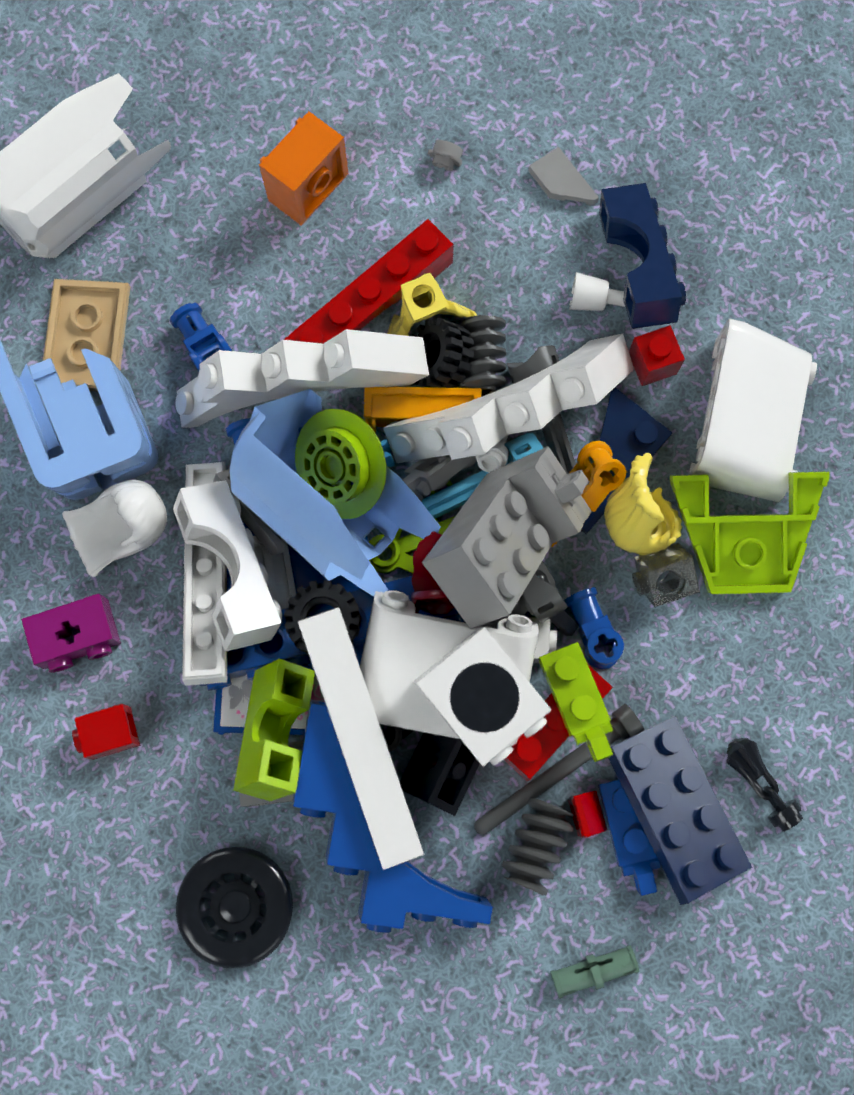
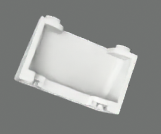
M728 319L715 340L712 358L715 359L712 366L714 375L702 436L697 441L696 447L698 449L696 462L698 463H691L689 475H709V487L780 502L786 492L789 493V472H798L793 470L807 386L811 385L814 381L817 363L812 362V354L746 322Z
M394 590L384 593L375 591L360 669L379 724L460 739L414 681L477 629L484 626L470 629L463 622L415 613V605L408 600L409 598L406 594ZM513 614L509 615L508 618L499 620L497 629L485 627L530 682L539 634L538 623L532 622L525 616ZM518 738L515 741H513L510 745L513 746L514 744H516Z

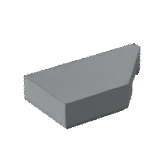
M559 147L529 165L528 172L550 199L585 202L586 205L592 206L598 203L599 197Z

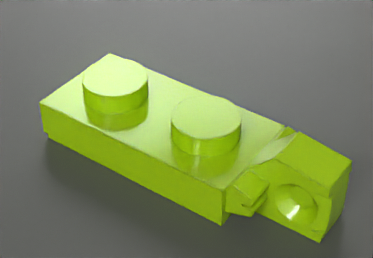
M576 642L540 656L538 658L569 736H573L577 745L586 742L594 762L613 755L605 735L613 731L610 723L611 719L579 643Z

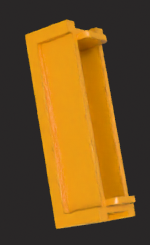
M364 387V419L376 432L377 427H385L394 421L425 416L480 398L481 388Z

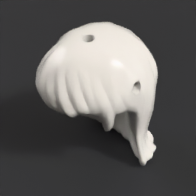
M126 480L112 485L90 504L62 513L70 533V539L74 542L75 549L79 552L88 575L92 577L98 576V573L111 562L131 556L151 546L162 535L167 522V512L161 497L150 484L140 480Z

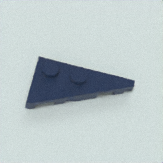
M615 387L609 395L599 441L609 445L613 453V459L619 460L625 466L626 478H628L632 468L631 462L635 460V457L637 455L643 456L645 453H650L653 457L669 439L672 432ZM612 470L609 471L612 476L615 475ZM613 491L607 495L595 512L592 511L585 520L581 529L584 534L587 535L604 515L607 500Z

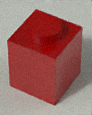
M671 325L634 337L629 349L631 361L641 386L677 375L685 361Z
M119 704L74 718L77 729L72 731L73 742L79 754L83 753L84 758L95 760L141 746L130 706Z

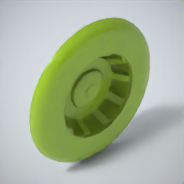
M342 409L320 411L305 423L300 431L295 448L297 474L335 507L341 519H353L364 515L379 500L386 481L385 454L376 433L361 417Z

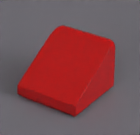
M597 791L569 797L568 802L571 813L575 815L572 817L577 835L580 838L590 837L607 830Z

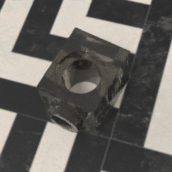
M679 543L670 545L666 550L634 557L637 572L632 573V579L639 596L645 595L654 607L700 593L694 559ZM668 571L665 578L657 581L662 573Z

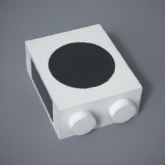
M485 627L477 629L414 681L482 766H485L489 761L494 766L504 760L513 751L510 744L523 733L528 738L539 731L547 723L544 716L551 711V708Z

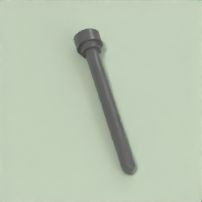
M624 704L612 713L613 718H611L610 723L613 731L605 735L609 745H611L618 739L623 741L627 737L631 738L643 732L645 729L631 708ZM586 742L479 818L474 825L475 831L480 835L487 834L525 807L529 798H537L590 760L592 756Z

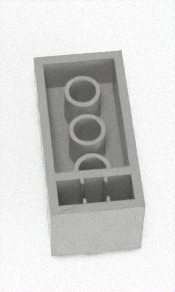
M549 446L487 473L422 562L470 629L509 616L552 544L578 534L583 527V523L592 512L581 496L586 485L589 484V480L582 470L567 474Z

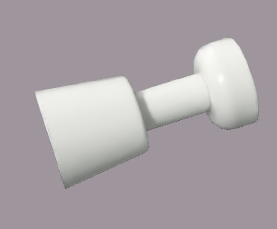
M578 272L575 273L570 310L604 311L606 304L625 307L623 301L624 291L609 289V282Z

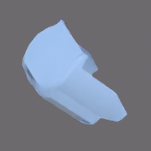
M307 389L254 407L250 421L241 432L233 447L230 461L231 492L328 581L342 575L373 597L375 591L386 592L388 588L369 560L380 555L394 540L399 528L424 539L433 531L438 533L441 526L405 482L387 466L385 486L373 508L360 517L341 519L335 507L297 474L295 465V448L299 436L298 429L303 427L313 415L322 411L321 397L313 390ZM374 528L384 535L375 547L365 539Z

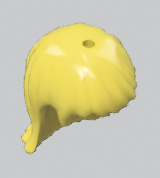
M650 453L635 457V460L631 462L630 476L610 494L604 510L605 525L615 546L640 556L666 550L667 547L681 537L680 531L682 529V520L678 516V511L672 508L671 502L663 499V489L658 487L653 492H650L647 486L648 471L653 459Z

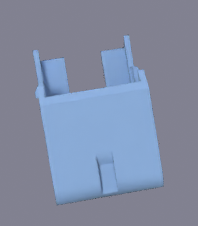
M0 341V393L34 476L40 484L68 499L79 500L122 481L145 474L155 467L158 461V452L129 381L110 358L86 348L81 349L103 402L102 405L96 406L86 383L76 386L73 379L61 383L51 358L29 367L26 363L20 378L16 376Z

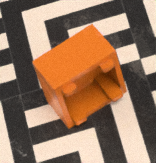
M310 111L303 118L299 117L295 121L296 125L267 157L263 156L259 160V167L268 201L301 226L349 174L344 137Z

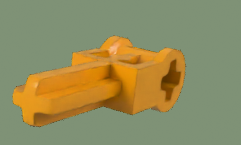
M593 441L586 444L580 450L577 463L570 471L572 473L582 470L589 480V484L586 485L581 496L593 512L597 510L607 495L617 489L626 478L625 466L619 460L613 459L611 448L603 441ZM589 457L592 458V460L594 461L593 463L589 461ZM610 470L614 472V476L609 472Z

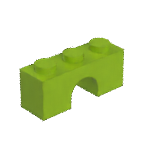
M280 658L255 670L233 791L267 801H273L296 793L302 751L288 747V739L296 718L300 714L309 711L315 675L314 670Z

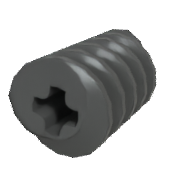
M477 315L464 319L460 326L465 327L464 329L469 330L471 333L469 338L473 339L474 345L469 349L474 351V358L468 359V363L472 364L470 371L465 370L463 372L467 378L464 382H460L458 388H481V397L497 391L496 388L507 384L505 377L496 375L506 370V363L495 360L506 356L505 348L495 346L506 341V335L498 332V330L506 327V321L503 318L488 315Z
M529 798L527 804L536 814H522L521 820L530 828L529 830L516 829L514 835L523 842V845H509L508 851L517 860L503 861L501 866L510 874V877L504 878L546 896L548 890L539 881L540 879L553 880L555 874L546 864L560 863L561 858L552 849L553 847L566 848L568 843L559 835V832L573 831L574 827L565 817L575 815L540 799Z

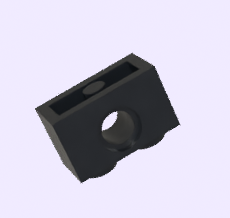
M424 732L399 783L402 791L455 816L480 763L461 739Z

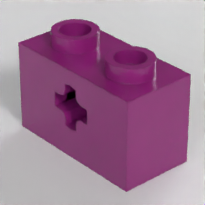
M100 593L21 619L33 664L42 669H49L50 673L73 667L72 660L86 655L89 660L108 656L112 653L111 647L121 644L109 600ZM74 627L81 633L74 635L75 642L71 643L65 638L72 635L71 629Z

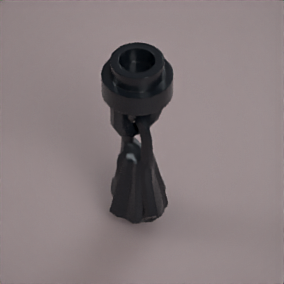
M735 738L728 744L726 763L748 781L759 797L769 800L776 809L768 816L773 826H779L784 832L803 820L800 814L802 808L795 799L784 803L780 798L777 782L768 772L762 761L757 743L748 738ZM763 776L771 787L765 786L763 790L756 780Z

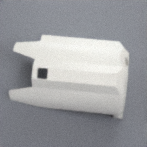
M119 73L63 100L0 151V225L31 256L56 258L146 183L144 174L171 149L169 140H166L138 156L136 148L123 132L125 129L121 130L113 121L133 89ZM119 140L126 149V152L115 160L108 148Z

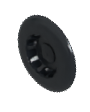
M245 847L222 848L201 858L184 877L176 900L177 924L187 946L202 960L223 968L247 967L269 956L284 939L289 929L293 912L292 892L283 871L265 854ZM234 873L235 881L227 882L224 875ZM243 874L253 879L251 884L242 880ZM216 881L220 887L215 892L209 890V887ZM258 885L262 888L265 894L264 897H260L256 891ZM204 898L211 899L210 909L208 910L203 909ZM263 903L267 904L265 916L260 913L261 904ZM212 916L215 922L212 928L208 926L205 917ZM258 920L261 923V927L254 933L251 926ZM220 929L229 933L227 939L218 936L217 932ZM245 931L246 939H235L237 932Z

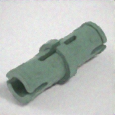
M628 945L625 948L597 957L594 954L585 956V961L558 970H552L550 973L556 993L560 999L563 996L593 986L596 990L604 988L605 982L632 973H639V966L631 945Z

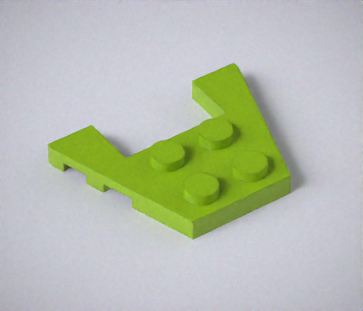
M789 472L788 514L709 516V475H670V484L708 593L792 592L807 547L805 542L812 521L816 520L820 508L818 503L823 488L827 487L830 472Z

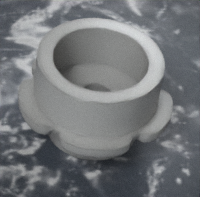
M436 140L433 150H428V155L434 158L432 164L436 167H443L445 170L453 171L454 165H462L461 156L463 149L454 143Z

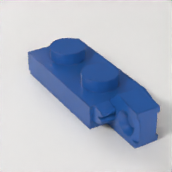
M616 780L599 784L598 788L618 867H621L624 877L633 875L636 889L641 896L658 892L652 870L661 868L660 862L620 781Z

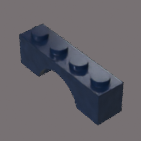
M646 183L601 189L599 215L606 242L628 248L643 262L638 268L626 274L623 301L631 328L636 329L677 323L680 307L686 303V291L683 282H678L676 278V259L674 254L668 253L667 232L665 226L659 225L656 198L650 197Z

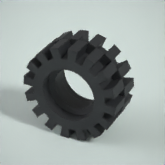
M433 317V320H425V326L420 324L416 328L419 333L418 336L414 334L412 336L423 337L429 375L414 384L421 387L458 388L457 381L464 382L467 377L463 372L465 370L470 371L472 364L468 363V359L474 358V351L469 349L474 345L473 339L469 338L471 335L469 330L438 317Z
M315 580L309 582L310 586L303 588V586L298 588V593L295 597L291 596L289 598L288 609H285L284 617L286 618V623L284 624L290 639L302 652L304 651L309 655L298 621L306 619L311 609L320 604L340 608L352 645L354 644L353 640L356 636L358 637L360 631L361 616L353 595L350 591L347 592L344 586L338 583L334 585L328 580H323V583H317Z

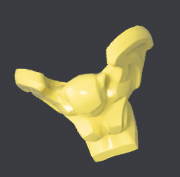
M427 273L401 285L402 307L400 316H393L387 334L409 336V331L415 323L429 319L437 314L454 315L459 318L477 316V314L473 310L445 299L432 274Z

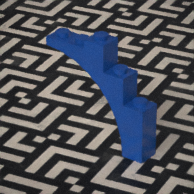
M310 700L301 750L302 757L297 789L293 795V807L301 808L300 813L310 817L324 818L326 812L333 813L325 855L327 865L334 866L333 871L344 875H358L359 870L365 871L358 909L360 922L367 924L366 928L371 931L390 933L392 928L403 929L406 912H409L412 918L425 922H434L437 916L451 918L453 924L467 928H476L478 923L490 924L493 907L486 897L454 889L427 876L408 861L383 870L326 703Z

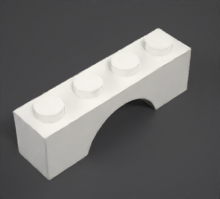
M226 480L180 488L173 511L185 543L209 549L225 563L230 573L231 589L219 598L212 613L225 652L272 640L281 625L282 612L277 600H272L267 587L268 576L263 564H258L254 553L253 535L243 525L240 517L241 506L239 499L234 494H231Z

